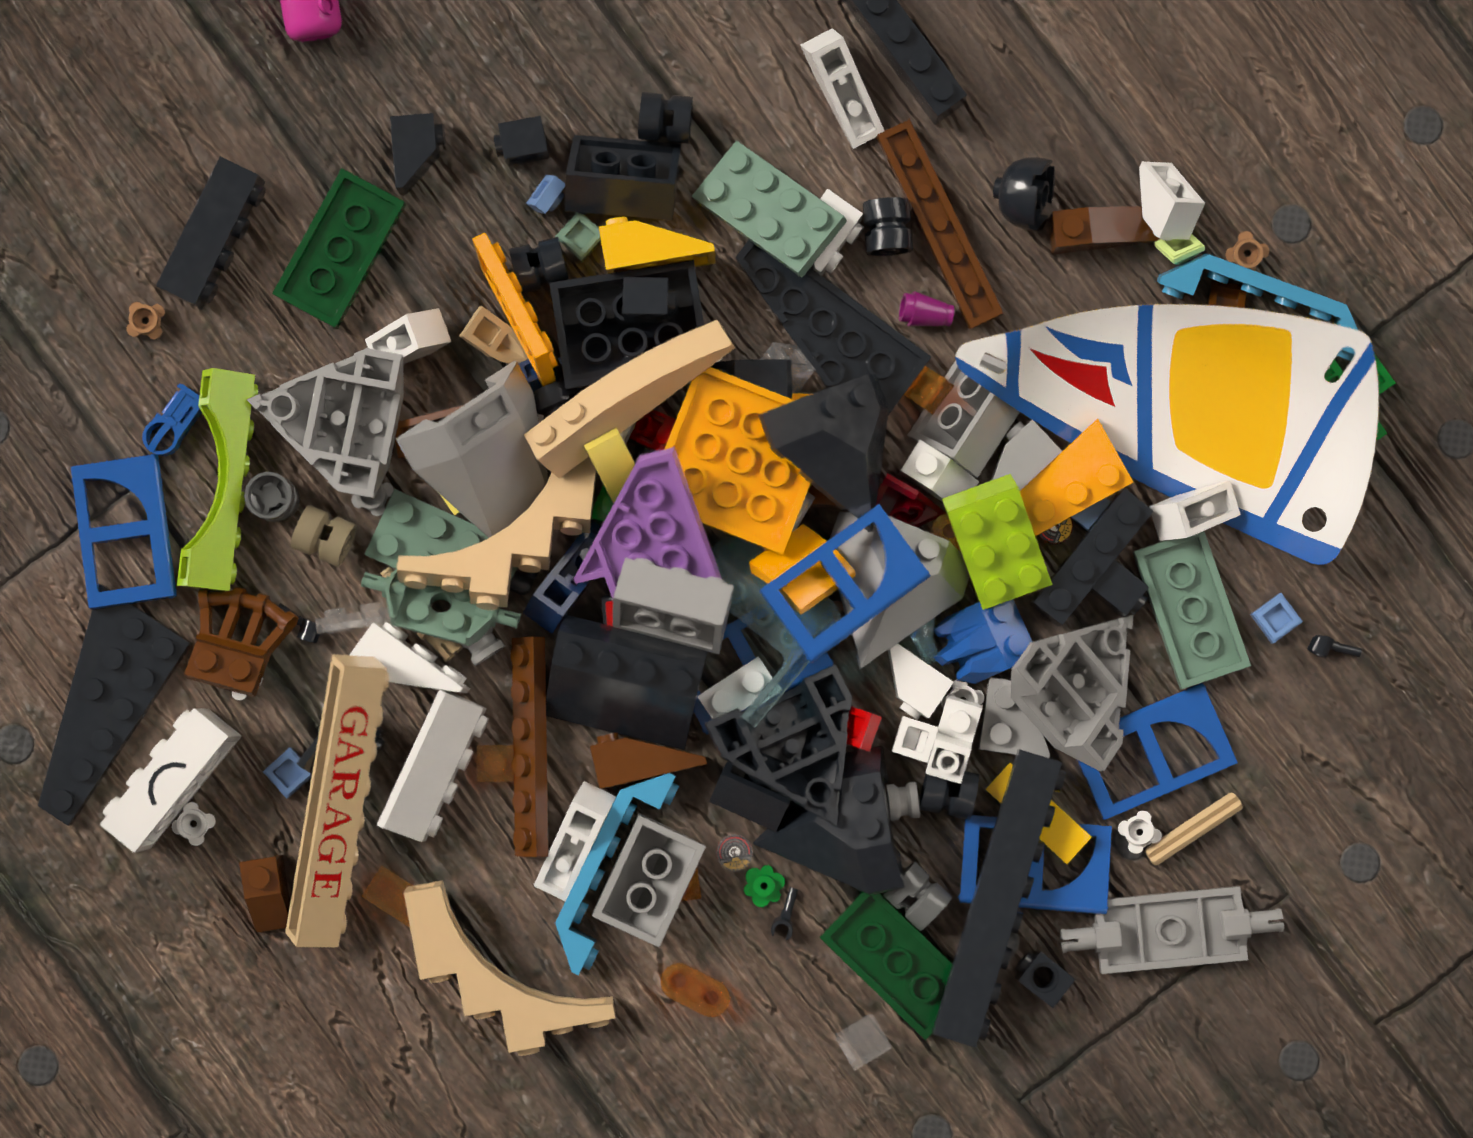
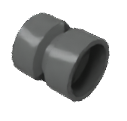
M259 473L250 479L245 488L244 498L246 506L253 514L269 522L279 523L287 521L295 515L299 508L300 495L297 487L292 481L277 473Z
M914 861L903 871L906 888L884 892L883 896L896 909L904 908L906 910L905 917L921 931L946 907L952 896L938 883L930 884V875Z

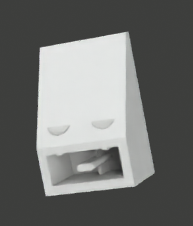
M373 622L350 653L353 656L377 658L387 668L389 682L461 693H468L470 690L469 687L463 684L467 679L463 674L451 666L445 665L441 668L434 663L437 659L434 653L421 644L415 643L414 646L408 644L405 641L408 635L400 628L388 622H385L384 625Z

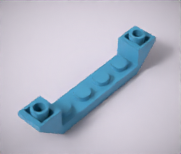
M1207 253L1160 274L1156 281L1164 285L1163 293L1183 299L1185 293L1194 295L1203 269L1209 270L1208 278L1224 284L1228 283L1229 278L1243 282L1241 290L1260 297L1264 290L1277 295L1275 302L1296 309L1297 304L1300 303L1311 307L1309 314L1330 322L1333 315L1336 316L1334 324L1358 330L1346 304ZM1343 347L1337 356L1352 361L1355 357V350L1352 347Z
M667 773L619 791L555 922L572 973L579 976L583 968L590 970L599 950L593 948L597 939L571 927L573 922L580 924L589 906L583 900L588 890L596 891L605 871L599 869L605 856L613 857L621 838L615 836L621 823L629 824L637 808V805L631 803L633 798L635 797L658 809L661 808L663 802L670 805L679 788V785L673 783L676 775Z

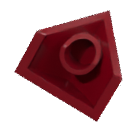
M888 473L878 489L876 506L880 504L889 517L916 528L947 514L921 492Z

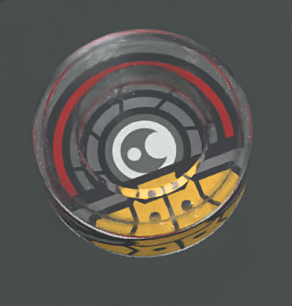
M727 835L717 846V859L727 870H742L752 860V845L742 835Z

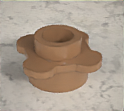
M1244 231L1238 235V241L1233 248L1226 250L1225 257L1229 262H1235L1242 267L1256 271V266L1261 262L1262 258H1266L1269 255V248L1266 244H1260L1254 240L1251 232ZM1248 249L1251 254L1246 257L1244 251Z
M140 302L132 303L129 307L130 314L129 324L126 328L127 333L132 337L146 335L153 340L160 338L163 333L160 324L161 318L165 315L164 308L159 304L149 306ZM145 317L149 319L147 324L143 323Z

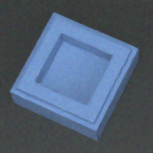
M1278 593L1250 614L1271 644L1303 622L1282 593Z
M293 747L288 748L263 771L287 799L312 778V774L296 764L301 757Z

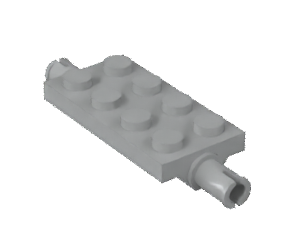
M1240 886L1108 898L1107 914H1094L1095 923H1093V927L1060 929V937L1062 940L1076 939L1075 941L1061 942L1063 953L1095 949L1099 957L1100 973L1108 974L1248 960L1247 938H1251V934L1284 932V923L1280 921L1268 922L1269 920L1283 919L1280 908L1249 912L1248 909H1244Z

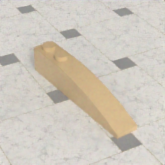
M718 320L698 327L643 353L613 370L581 391L526 432L524 436L537 460L560 479L589 457L584 447L585 444L614 428H617L619 433L623 432L735 349V346Z

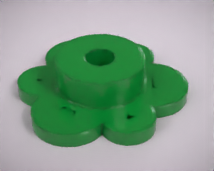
M769 865L763 866L761 870L751 868L746 873L748 884L744 887V893L747 896H752V901L756 906L765 907L769 901L777 902L780 899L781 893L779 890L784 887L785 879L780 873H774L773 868ZM761 883H767V888L762 889L760 887Z

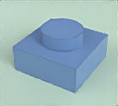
M546 174L526 204L539 213L546 214L548 210L553 211L564 197L561 191L566 184L558 177Z

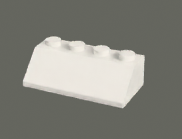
M438 691L377 826L420 842L426 841L428 835L433 838L435 837L443 820L442 817L438 816L444 802L450 804L457 790L458 784L453 782L459 769L466 770L474 751L468 748L474 736L480 738L489 718L484 716L487 708L450 691Z

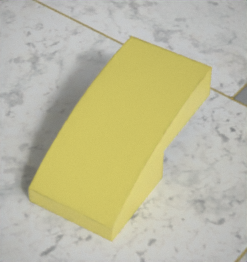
M617 428L584 445L613 503L635 465Z

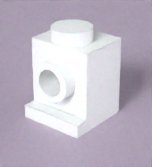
M902 716L891 751L928 763L939 727Z

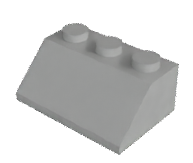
M984 354L979 364L997 374L1003 373L1007 367L1006 362ZM955 361L907 436L917 443L919 440H922L951 458L969 474L978 478L1020 412L966 376L959 369Z
M625 558L613 596V627L719 654L731 607L734 586L727 584L726 581L717 577L702 578L691 575L689 571L682 568L674 567L667 569L659 567L647 559L637 558L632 560Z
M638 813L592 912V917L660 947L706 846L660 822Z

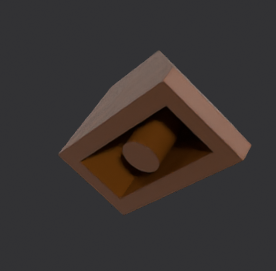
M283 854L239 862L244 899L256 933L286 928L290 898Z

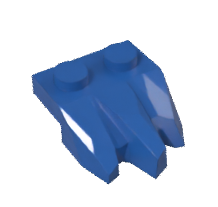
M1013 599L985 610L982 609L980 602L947 616L932 629L938 637H946L948 639L947 646L933 658L942 666L959 662L960 668L956 674L957 681L973 684L1012 668L1028 645L1033 642Z

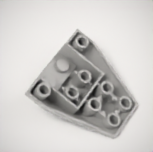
M517 361L511 362L485 379L489 387L488 390L438 423L425 419L396 438L413 471L488 538L508 527L532 505L548 482L547 468L537 460L524 436L526 432L539 422L533 391Z

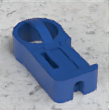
M183 384L177 385L181 390L179 392L176 391L163 409V415L157 413L143 431L142 440L144 446L156 455L169 456L174 454L202 414L198 406L200 395ZM163 425L150 442V435L152 431L156 427ZM172 428L174 432L173 444L164 451H156L163 436Z

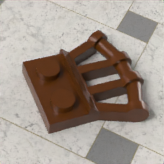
M235 587L230 591L210 592L209 589H200L198 591L200 633L195 638L196 643L184 675L190 680L255 697L271 654L296 626L299 619L298 616L291 611H284L270 600L269 595L262 593L255 596L248 594L246 589ZM229 605L218 636L214 635L212 606ZM244 607L252 609L253 614L244 638L240 642L231 638ZM267 615L277 623V627L258 647L255 644Z

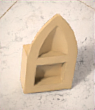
M483 306L478 307L459 336L487 357H492L500 362L510 364L513 361L520 363L528 360L512 327Z

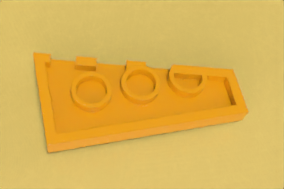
M1097 419L1020 491L1034 534L1037 536L1133 483V480L1099 419Z

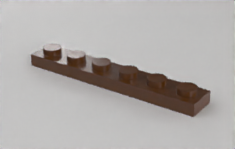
M910 119L877 134L876 138L905 198L910 200V208L969 330L1002 316L1004 312Z
M545 637L512 638L510 658L512 662L511 697L513 699V723L511 730L513 735L512 770L514 772V796L512 803L514 808L515 831L513 843L515 846V856L548 857Z

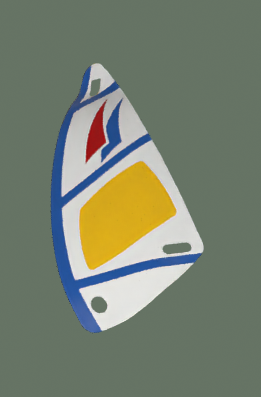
M1153 304L1105 308L1063 316L1021 330L970 341L961 345L957 350V366L966 376L1019 412L1070 443L1095 420L1099 419L1129 475L1170 498L1230 480L1241 515L1223 523L1315 565L1327 564L1338 556L1353 528L1371 473L1376 444L1379 401L1377 368L1372 342L1361 331L1314 319L1255 309L1212 305ZM1343 347H1352L1355 350V357L1341 378L1335 383L1327 382L1324 374ZM986 352L1004 360L1007 363V367L1003 373L997 374L979 364ZM1312 507L1321 508L1327 516L1325 526L1317 532L1308 531L1302 524L1304 512Z

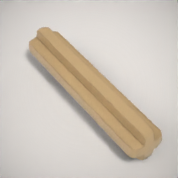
M1228 793L1163 836L1159 843L1148 846L1145 849L1148 859L1152 864L1159 865L1242 810L1241 801L1234 793Z

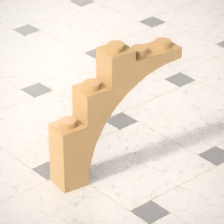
M586 458L560 479L551 473L546 486L532 505L512 524L487 540L455 552L432 556H399L397 564L399 583H404L405 586L413 589L437 586L441 587L444 591L459 593L463 589L469 590L470 604H476L480 609L497 610L499 607H507L512 566L530 573L539 572L540 569L549 570L554 529L560 530L566 535H580L582 532L590 533L597 471L590 458Z
M443 880L406 887L404 897L420 980L429 978L430 983L443 982L451 979V974L456 973L464 1016L473 1015L474 1019H485L496 1015V1010H501L509 1053L518 1051V1055L525 1056L539 1052V1047L545 1046L546 1043L545 1031L551 1030L553 1035H559L573 1031V1026L587 1024L588 1028H598L608 1025L610 1019H615L613 996L588 999L556 996L530 988L501 972L481 955L464 934L451 909Z

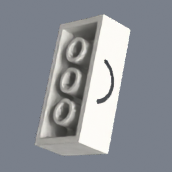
M194 708L191 712L185 710L173 724L176 731L167 741L163 738L153 748L149 755L153 759L144 770L141 767L138 768L128 779L126 785L130 788L121 799L116 796L104 809L103 814L106 817L100 825L134 853L149 850L153 847L182 811L184 805L191 800L242 737V735L210 709Z

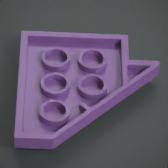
M675 447L639 456L574 577L575 584L605 577L613 598L625 558L632 560L643 558L652 561L659 567L667 569L677 567L689 571L694 576L722 579Z

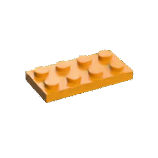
M486 233L472 238L481 269L542 386L544 387L555 382L556 378L553 368L558 366L552 353L554 351L546 332L540 331L537 324V316L530 302H525L521 294L522 288L513 271L509 272L505 263L507 262L499 243L491 244Z

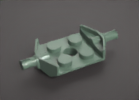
M397 569L391 573L390 577L386 576V578L365 572L361 582V587L382 592V597L386 598L391 625L466 646L479 641L491 626L495 627L496 623L517 629L521 618V613L500 609V607L497 610H484L478 608L476 604H470V595L467 589H463L459 593L444 591L441 587L426 586L424 589L409 588L404 583H399ZM437 600H445L451 604V608L446 612H436L431 608V605Z

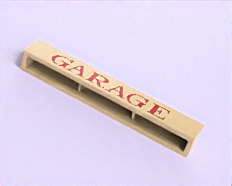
M332 654L285 931L296 947H339L340 936L346 930L345 907L346 901L352 895V881L350 879L352 867L358 861V847L356 845L358 832L362 831L364 827V813L362 809L364 798L370 792V778L368 776L370 763L375 760L377 752L374 740L376 729L381 725L383 718L381 707L382 694L387 690L389 684L387 668L375 657Z

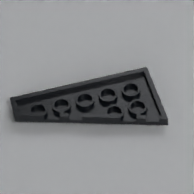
M750 240L747 241L736 256V261L824 386L830 388L867 374H876L889 406V416L929 362L931 356L812 268L801 278Z
M99 584L100 592L111 591L105 585ZM133 604L92 610L38 806L67 826L73 824L191 647V642Z

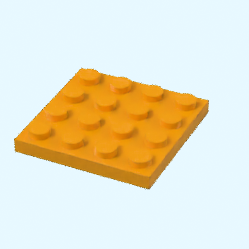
M709 367L691 381L665 449L675 447L702 524L782 555L810 482L799 474L801 470L786 457L781 459L771 450L758 415L795 400Z

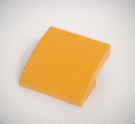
M802 524L791 532L782 555L766 549L749 561L751 573L766 583H770L827 541ZM836 549L832 551L850 577L854 578L856 573L853 567ZM818 561L779 591L790 607L802 615L836 591L838 587Z

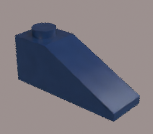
M591 520L590 533L582 532L534 592L523 611V614L551 634L557 629L565 615L570 612L592 582V580L575 584L574 577L601 528L593 520Z

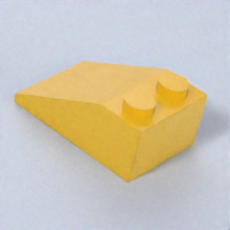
M627 217L608 219L605 226H599L607 274L694 260L695 267L716 263L714 244L636 220L628 221Z

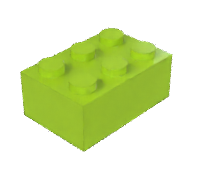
M1011 473L942 499L975 593L983 610L1052 585L1019 488Z

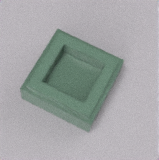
M576 213L555 236L559 237L560 243L581 262L601 243L599 228L584 214Z

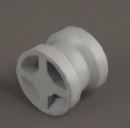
M492 626L476 643L470 646L461 644L463 648L468 649L472 654L471 661L474 666L484 662L505 647L502 640L496 639L493 635Z
M909 782L905 787H897L894 784L886 785L890 821L898 820L901 816L909 815L911 818H920L916 782Z

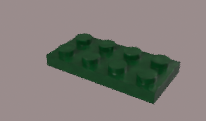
M341 168L272 294L338 330L407 204L403 200Z
M861 892L819 938L926 1040L933 1033L932 1029L952 963L881 894L869 895Z

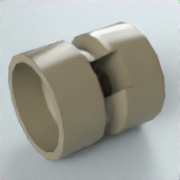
M308 505L295 527L291 548L310 556L317 552L320 560L340 567L351 548L357 525L340 517L331 520L328 512ZM326 533H330L328 541L324 540Z

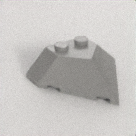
M365 348L354 353L349 358L337 363H330L281 384L279 388L247 399L338 492L375 498L390 465L404 397L403 355Z
M839 512L829 540L858 518L851 512ZM889 517L929 571L931 577L851 634L854 637L858 652L856 657L860 669L963 598L970 576L962 554L950 541ZM874 525L872 532H867L863 529L836 548L855 570L856 576L852 579L866 599L871 597L878 588L885 567L883 544ZM839 590L844 612L847 615L853 608Z
M1133 615L1031 642L1011 669V699L1054 748L1098 771L1106 769L1123 742L1124 730L1119 729L1120 710L1126 707L1130 650L1126 649L1127 630L1132 629Z

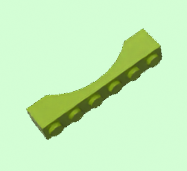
M217 368L202 371L198 406L205 416L215 440L218 457V483L214 501L205 522L196 535L181 549L177 586L230 591V584L233 585L235 582L237 566L236 563H233L234 549L239 547L241 540V529L237 527L238 516L245 506V492L241 491L243 477H246L250 465L249 456L246 455L247 441L251 440L254 431V422L250 419L252 405L247 399L258 395V385L254 384L255 374Z

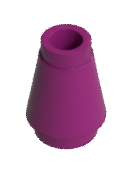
M913 291L912 294H903L899 308L900 322H906L908 327L951 326L954 317V305H949L916 291Z

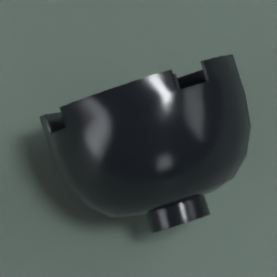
M1026 157L1017 160L1006 168L1002 178H996L993 187V198L998 199L1001 214L1013 226L1039 232L1046 224L1049 215H1043L1042 211L1047 202L1052 205L1055 188V167L1049 166L1053 162L1051 159Z

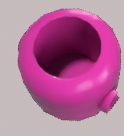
M280 0L286 33L294 41L304 42L329 38L337 35L341 29L342 19L338 0Z

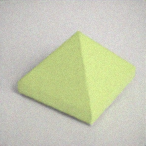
M1192 234L1189 239H1173L1171 241L1160 239L1155 242V247L1173 264L1177 265L1188 262L1205 250V246Z

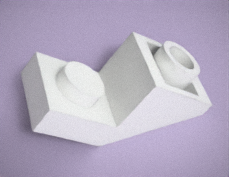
M947 695L925 774L961 784L983 705Z

